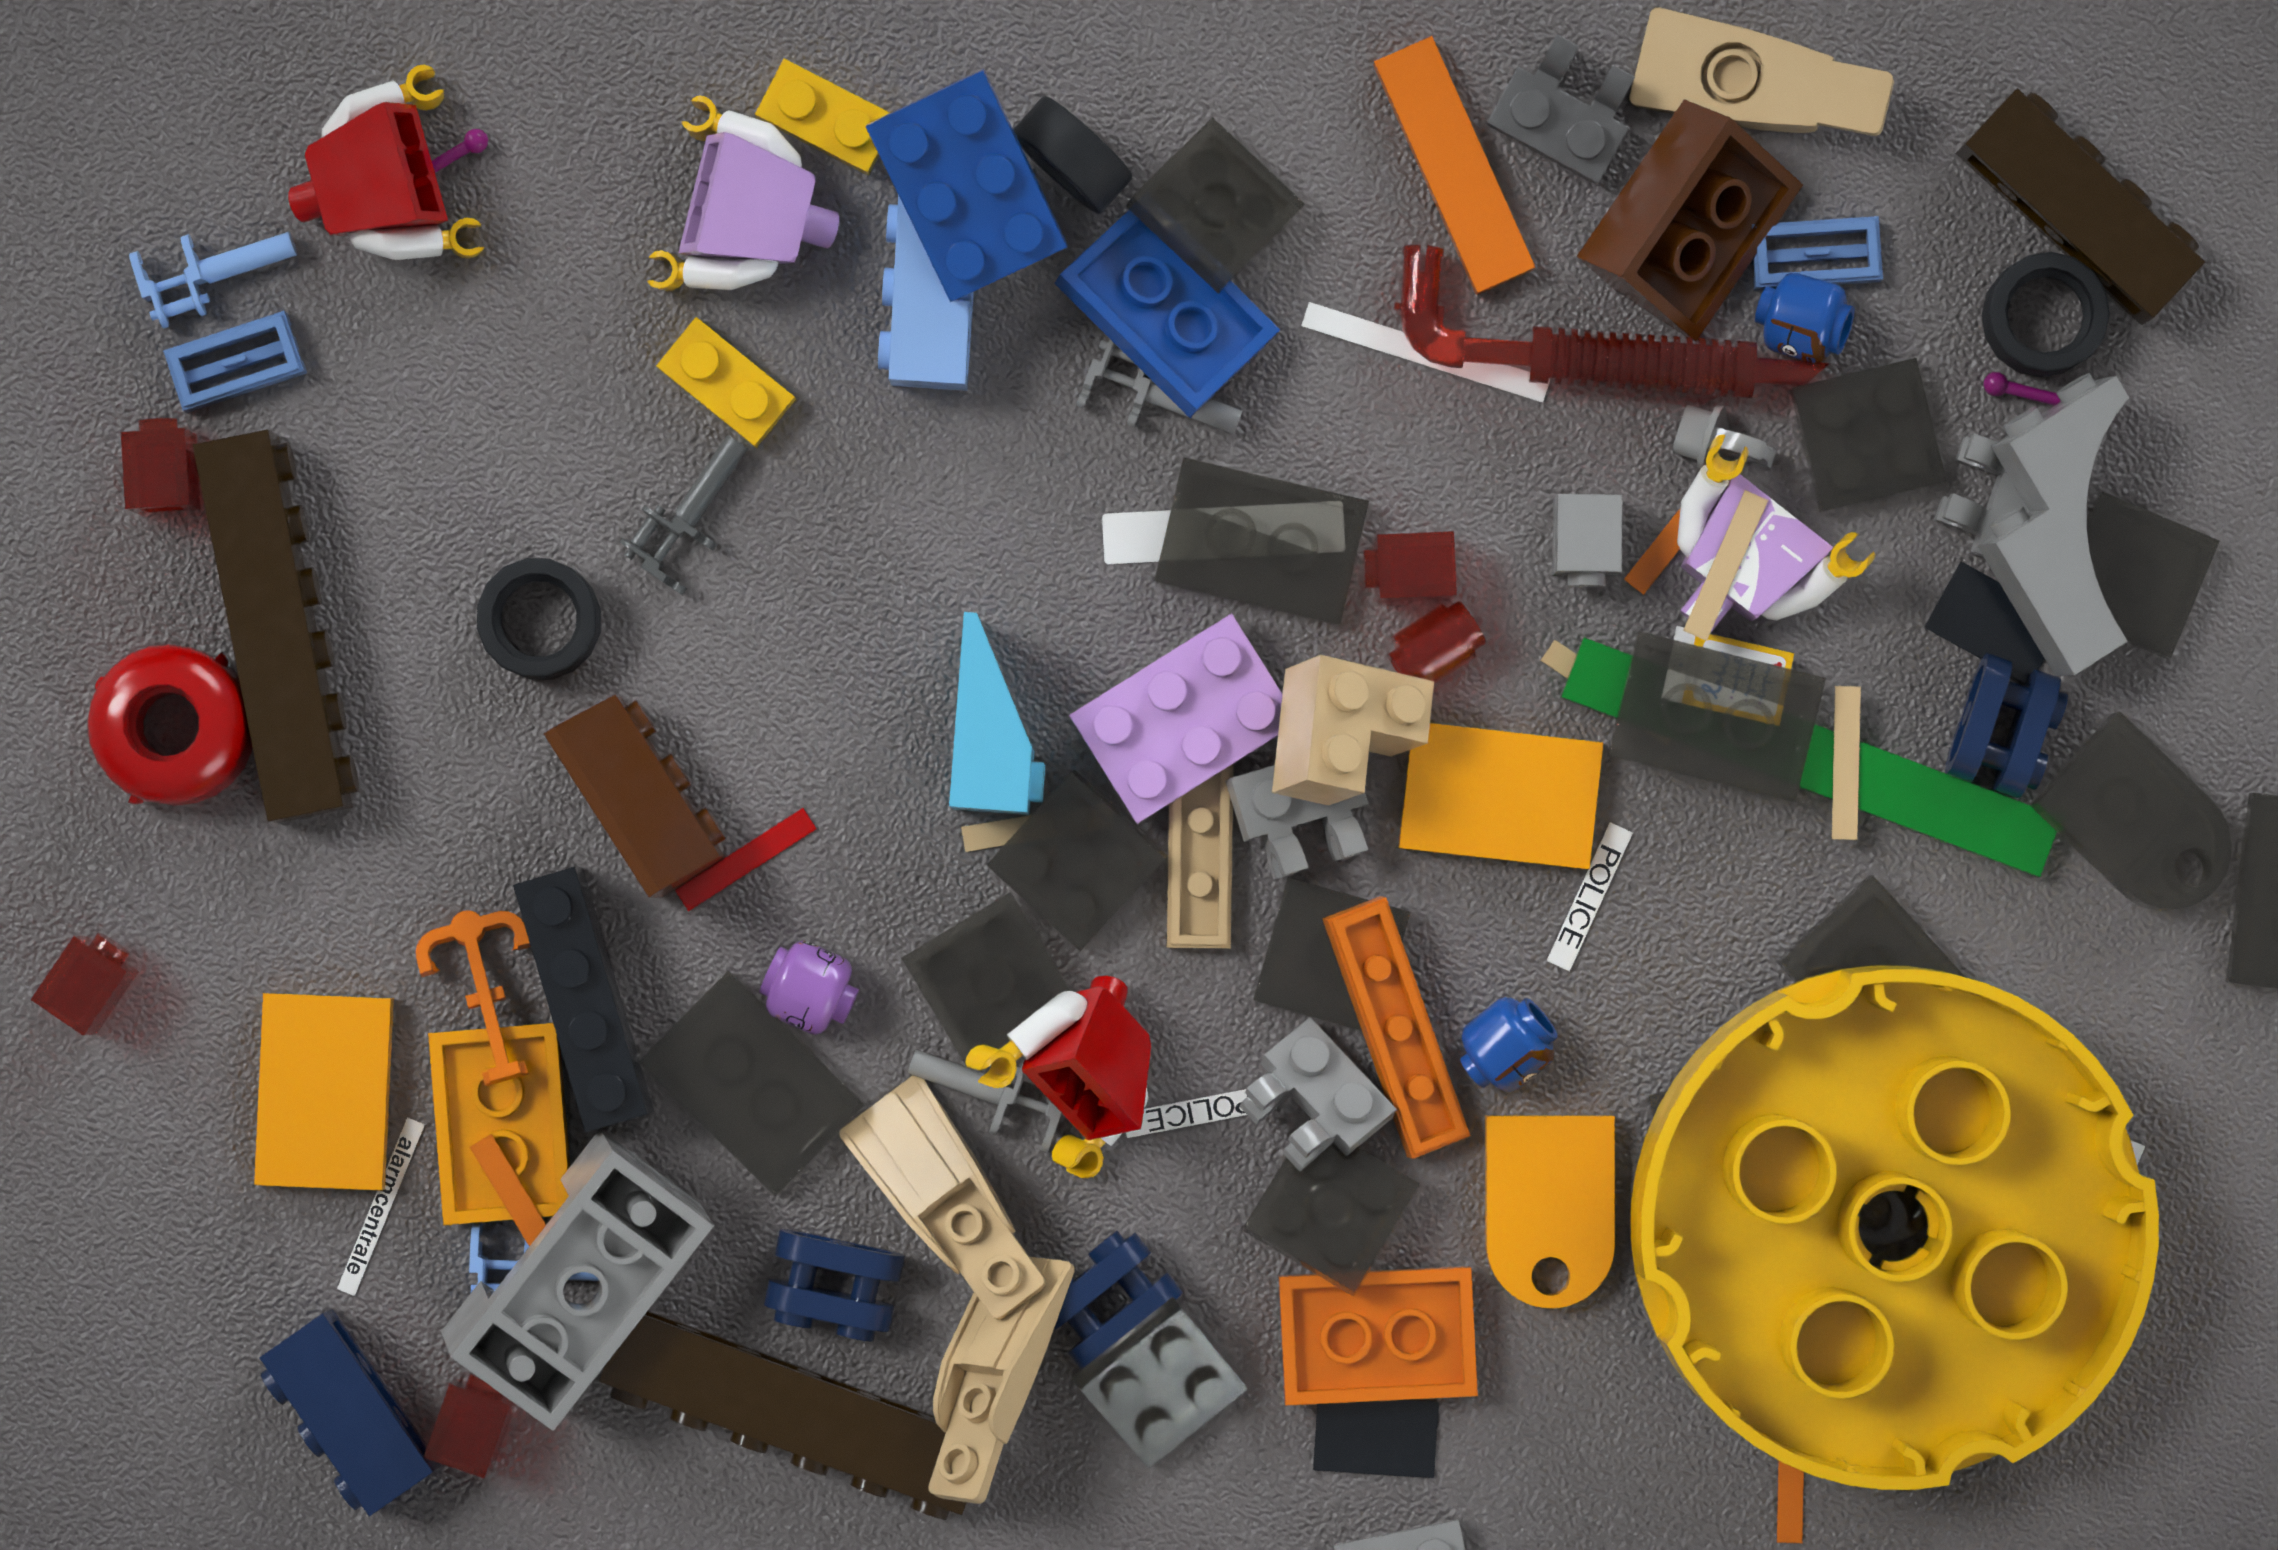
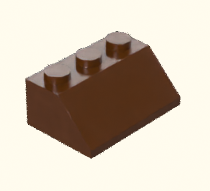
M1684 99L1576 257L1614 290L1682 335L1696 342L1757 254L1759 244L1770 229L1776 226L1803 184L1730 117Z
M615 694L545 732L544 736L648 897L661 899L723 859L725 856L719 849L718 844L724 841L726 837L706 807L696 813L683 791L692 784L674 756L670 753L661 759L648 737L656 733L657 730L640 703L635 700L626 705L623 698Z

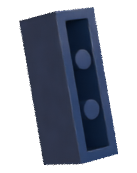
M333 1309L322 1313L259 1357L266 1367V1370L261 1373V1378L267 1389L280 1404L283 1405L288 1401L291 1403L303 1421L297 1426L302 1439L317 1457L326 1454L340 1474L334 1478V1483L342 1497L354 1510L362 1506L370 1517L441 1466Z

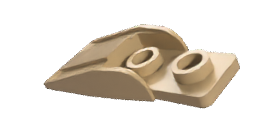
M1658 7L1650 12L1629 100L1632 105L1639 108L1674 114L1685 99L1730 117L1740 127L1754 130L1810 133L1815 132L1818 129V125L1877 136L1881 134L1884 127L1894 79L1892 74L1887 71L1836 62L1832 56L1773 36Z
M912 1075L840 1130L842 1141L906 1223L956 1274H962L992 1317L997 1320L1004 1319L1045 1288L1046 1279L1013 1235L1016 1230L984 1171L925 1079Z
M1030 1257L1046 1279V1286L1002 1320L992 1317L975 1292L973 1293L941 1361L933 1397V1413L936 1424L946 1433L929 1483L930 1493L938 1498L981 1504L986 1500L1003 1445L1008 1443L1030 1393L1070 1286L1075 1267L1069 1261Z

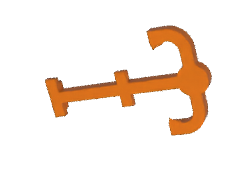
M466 910L456 914L450 925L433 929L423 935L416 947V960L421 977L433 975L440 971L430 958L431 951L437 945L455 940L466 947L477 993L465 996L468 1009L481 1006L496 1067L487 1069V1072L482 1073L486 1087L529 1074L525 1061L509 1063L494 1002L505 1000L506 996L503 986L490 989L478 942L482 940L486 931L507 927L514 932V946L512 950H522L531 947L524 922L516 914L508 911H498L480 916L474 911Z

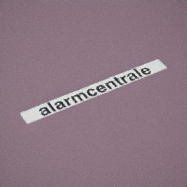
M407 1117L386 1168L385 1190H377L337 1287L338 1290L355 1296L425 1124Z

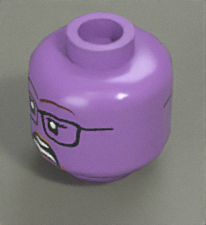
M802 940L792 945L789 950L780 946L765 975L759 993L767 996L766 1009L772 1017L809 1034L818 1035L827 1029L832 1019L844 1024L859 989L848 985L852 974V966L847 959L813 943Z

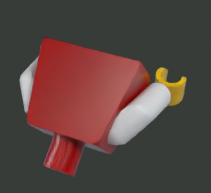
M417 65L408 73L406 83L398 85L395 81H390L350 94L343 99L322 128L321 138L306 148L305 159L311 180L291 187L288 192L289 205L293 214L300 222L305 223L322 217L325 230L329 235L348 236L356 249L392 260L437 257L442 255L444 249H451L457 256L470 259L478 256L483 251L484 247L464 249L456 241V233L461 228L481 227V223L474 218L458 220L453 224L451 230H441L436 225L447 222L448 218L417 108L426 111L435 109L444 99V90H435L431 94L424 95L414 89L418 82L435 76V70L432 67Z
M1098 976L1094 978L1090 989L1077 992L1064 991L1058 994L1008 1033L1007 1037L1010 1041L1002 1048L997 1049L985 1044L977 1045L970 1050L965 1061L967 1067L975 1070H983L991 1065L989 1071L978 1080V1083L993 1088H1004L1011 1084L1015 1078L1017 1071L1016 1061L1020 1057L1025 1059L1022 1066L1024 1074L1085 1137L1082 1140L1073 1135H1065L1058 1140L1052 1151V1160L1055 1163L1066 1167L1067 1172L1080 1178L1094 1177L1100 1172L1103 1165L1101 1148L1105 1143L1112 1146L1122 1133L1141 1129L1144 1108L1148 1101L1147 1079L1152 1044L1150 1036L1124 1007L1128 987L1123 981L1112 976Z

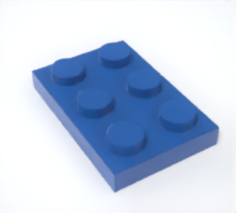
M984 69L866 125V129L950 302L1067 248L1068 244Z
M1146 196L1141 198L1058 276L1054 283L1189 418L1271 342L1280 331Z

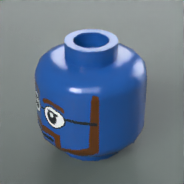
M1789 273L1779 282L1776 289L1767 286L1763 290L1755 313V323L1764 325V342L1771 351L1809 363H1821L1831 353L1839 355L1842 352L1852 328L1855 308L1854 306L1847 305L1846 293L1841 286L1804 274Z
M1511 997L1500 998L1463 1028L1462 1042L1466 1054L1460 1060L1468 1075L1480 1087L1485 1088L1491 1083L1504 1092H1514L1553 1062L1555 1050L1552 1042L1557 1039L1558 1035L1548 1017L1530 999L1525 998L1519 1002Z

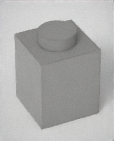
M1558 494L1553 499L1552 575H1568L1567 586L1606 587V576H1617L1622 572V495Z

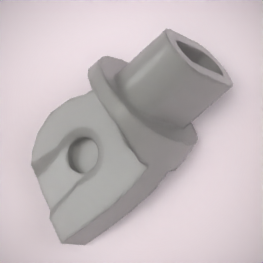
M1687 405L1674 441L1673 453L1697 460V468L1700 470L1706 465V457L1714 438L1718 435H1726L1718 451L1720 457L1723 454L1738 459L1746 446L1749 451L1746 462L1771 469L1777 450L1767 446L1764 441L1730 431L1725 406L1717 405L1712 412Z

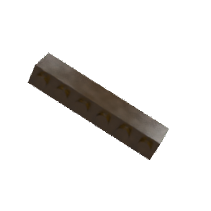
M268 429L193 444L267 821L281 823L353 808L350 794L359 792L358 775L352 755L342 756L338 731L347 728L346 715L339 692L330 693L325 668L334 667V656L327 630H317L313 606L321 605L322 597L314 567L305 568L300 544L309 542V530L302 505H292L288 481L297 479V471L289 442L280 444L279 435Z
M649 1310L603 1368L599 1382L612 1386L610 1397L627 1405L646 1409L649 1400L673 1409L670 1419L679 1424L700 1431H706L709 1423L733 1431L730 1441L739 1446L760 1453H766L769 1445L793 1453L790 1463L801 1469L826 1476L829 1467L853 1475L850 1485L861 1491L883 1498L887 1497L889 1489L913 1497L911 1508L938 1519L947 1520L950 1511L962 1515L967 1502L938 1498L929 1491V1483L946 1434L936 1424L934 1415Z

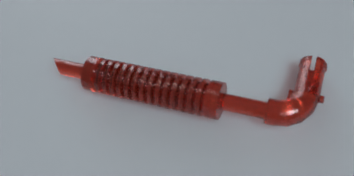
M1406 245L1402 250L1404 259L1400 303H1394L1393 310L1400 311L1402 331L1411 347L1429 362L1439 365L1463 368V362L1526 366L1529 367V383L1548 384L1549 378H1554V384L1561 385L1562 379H1566V385L1573 386L1574 380H1579V386L1586 387L1587 380L1592 381V387L1599 388L1600 381H1603L1605 388H1612L1613 382H1616L1617 389H1625V384L1630 383V390H1637L1638 384H1642L1643 391H1650L1651 385H1655L1656 392H1663L1664 386H1668L1669 393H1675L1677 387H1681L1682 394H1688L1689 388H1693L1695 395H1701L1702 389H1706V395L1714 396L1715 390H1719V396L1726 397L1728 391H1731L1732 397L1752 399L1755 383L1805 386L1831 364L1757 358V342L1737 340L1735 347H1733L1731 340H1723L1722 346H1719L1718 339H1711L1710 345H1706L1705 338H1698L1697 344H1693L1692 337H1685L1684 343H1680V336H1673L1672 342H1668L1667 335H1660L1659 341H1655L1654 334H1647L1646 340H1642V334L1635 333L1634 338L1629 339V333L1622 332L1621 338H1616V332L1609 331L1607 338L1604 337L1603 331L1596 330L1595 337L1591 336V330H1583V336H1579L1578 329H1571L1570 335H1565V328H1558L1557 334H1552V327L1542 326L1532 327L1531 342L1465 337V330H1452L1443 326L1445 307L1438 306L1441 263L1444 249L1427 245L1424 272L1419 270L1421 245Z

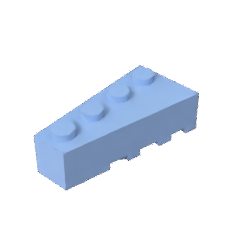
M898 195V205L889 204L887 213L886 242L896 243L894 268H884L882 306H892L891 331H880L878 369L889 370L888 379L891 386L967 391L974 292L953 302L949 301Z

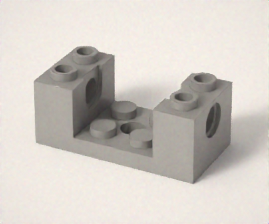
M601 1129L598 1130L560 1179L569 1197L497 1289L494 1291L480 1281L441 1331L452 1359L552 1431L556 1429L714 1227L697 1200ZM580 1272H588L595 1275L599 1279V1289L592 1300L584 1304H574L565 1299L563 1295L564 1285L572 1275Z

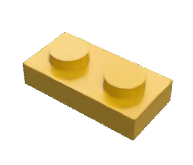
M784 58L757 108L755 116L757 119L773 124L778 130L869 176L879 157V153L866 129V125L890 112Z
M697 317L694 318L656 365L660 371L755 448L759 446L796 400L790 392Z

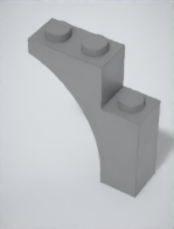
M2088 373L2077 378L2056 392L2061 401L2060 403L2042 414L2037 407H2034L2013 418L2003 426L2008 436L1991 446L2030 512L2027 513L2024 507L2021 506L1998 518L1990 525L1994 535L1977 546L2055 676L2076 675L2128 642L2102 595L2095 576L2087 535V497L2095 457L2113 419L2129 399L2117 376L2094 381L2091 374Z

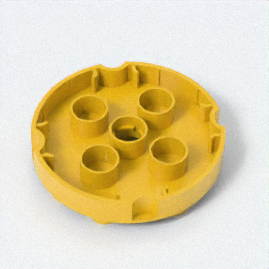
M1864 966L1820 974L1776 990L1746 1007L1726 1022L1692 1055L1663 1097L1645 1136L1635 1171L1631 1200V1246L1634 1270L1642 1302L1655 1335L1672 1365L1690 1389L1716 1416L1758 1449L1784 1464L1815 1477L1849 1486L1879 1490H1918L1948 1486L1953 1471L1970 1467L1997 1455H2001L2011 1463H2015L2043 1447L2060 1434L2095 1401L2115 1375L2132 1346L2145 1315L2154 1282L2159 1248V1211L2155 1180L2139 1174L2132 1143L2126 1130L2127 1123L2134 1115L2118 1086L2097 1058L2071 1032L2048 1014L2018 996L1987 983L1926 968L1911 966ZM1907 1185H1912L1918 1190L1914 1198L1922 1205L1927 1216L1928 1229L1926 1235H1928L1925 1245L1905 1259L1898 1261L1883 1260L1880 1267L1871 1265L1869 1260L1872 1254L1864 1246L1859 1233L1860 1217L1858 1213L1862 1205L1867 1204L1872 1198L1888 1191L1904 1192Z

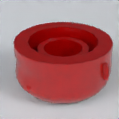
M172 644L148 646L128 654L113 665L105 676L97 680L95 684L96 690L90 701L87 720L89 744L97 763L107 777L124 792L131 795L128 803L139 805L147 801L174 806L195 804L216 796L231 785L245 768L253 746L239 676L228 666V658L223 652L214 657L191 647ZM166 695H181L194 706L199 718V730L195 741L185 751L176 755L165 756L149 745L144 734V718L147 710L156 700Z

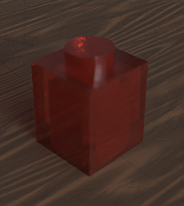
M174 418L138 421L139 431L121 432L125 509L136 514L201 510L199 475L193 450V444H197L195 433L186 428H178L177 419Z
M1454 531L1377 534L1374 539L1375 550H1363L1365 588H1376L1377 603L1452 600L1457 596Z
M98 932L93 940L88 936H73L31 998V1001L81 1035H96L139 971L125 962L130 952L106 935Z
M470 1373L467 1382L456 1379L448 1386L424 1458L485 1479L493 1471L516 1404L473 1373Z

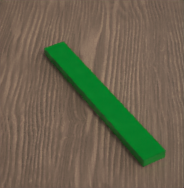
M1585 637L1582 638L1560 696L1561 699L1833 801L1834 731L1784 712L1781 715L1780 725L1775 726L1661 699L1667 668ZM1861 741L1859 743V811L2034 877L2041 876L2062 817Z

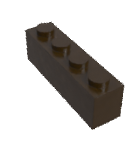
M2017 88L1955 154L2062 253L2075 257L2092 269L2105 288L2106 293L2140 325L2145 324L2162 310L2205 263L2195 252L2199 248L2197 241L2180 225L2170 222L2166 226L2148 209L2152 205V201L2135 183L2128 179H2123L2119 182L2101 166L2105 162V158L2091 142L2079 135L2072 139L2055 123L2058 119V114L2047 101L2033 92L2026 96Z

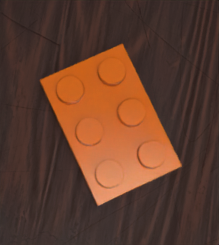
M1470 1266L1278 1275L1285 1406L1478 1396L1472 1271Z

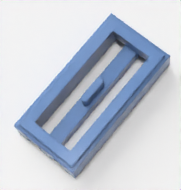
M1879 216L1777 223L1759 244L1757 254L1752 259V265H1754V290H1764L1767 286L1776 289L1779 282L1789 273L1804 274L1836 285L1881 282L1883 280ZM1866 232V244L1767 250L1766 236H1768L1767 239ZM1854 258L1868 259V267L1770 274L1768 272V264Z
M281 311L164 350L163 352L182 410L189 413L306 374L307 371L298 351L299 346L296 337L293 336L290 327L291 322L288 313ZM277 330L279 341L186 372L184 371L182 361ZM285 354L287 363L193 394L191 392L190 385Z

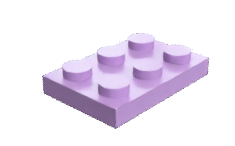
M1231 613L1071 713L1069 717L1136 824L1276 738L1279 731L1282 692Z

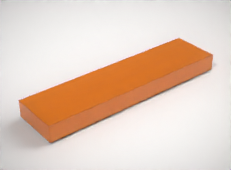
M1430 36L1374 61L1375 71L1476 296L1533 271L1536 268L1433 37Z
M1379 896L1322 918L1385 1097L1397 1109L1393 1119L1406 1156L1414 1159L1471 1136L1387 898Z

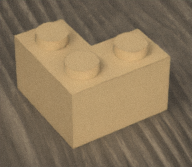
M1318 655L1285 669L1272 793L1328 806L1365 793L1369 752L1392 757L1428 744L1434 681L1325 655Z

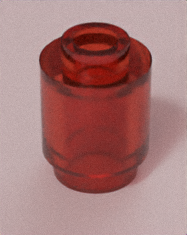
M1458 600L1448 608L1444 604H1440L1392 635L1391 640L1395 649L1388 653L1387 656L1397 673L1434 681V684L1476 658L1475 650L1486 644V639L1470 612Z

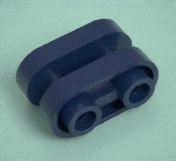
M1986 653L1974 675L1948 753L1945 773L1971 782L1982 765L1996 770L1993 784L1994 790L2020 798L2026 788L2036 790L2043 778L2048 762V754L2040 752L2047 729L2056 730L2067 706L2068 694L2060 691V677L2036 669L2029 676L2025 686L2009 681L2012 672V661ZM2001 705L2016 710L2004 746L1990 741Z
M780 1229L774 1255L793 1262L789 1281L769 1279L764 1306L776 1310L774 1321L802 1328H811L813 1318L837 1323L836 1334L868 1342H874L876 1331L889 1332L894 1305L876 1300L880 1280L900 1281L905 1255L817 1234ZM822 1267L855 1274L851 1294L815 1287L814 1282L817 1268Z
M1118 1230L1088 1253V1256L1095 1264L1076 1279L1072 1277L1053 1332L1068 1322L1082 1339L1068 1351V1354L1083 1373L1109 1355L1183 1294V1291L1168 1272L1151 1283L1137 1266L1151 1251L1136 1232L1124 1239ZM1118 1282L1132 1300L1101 1323L1087 1305L1114 1283Z

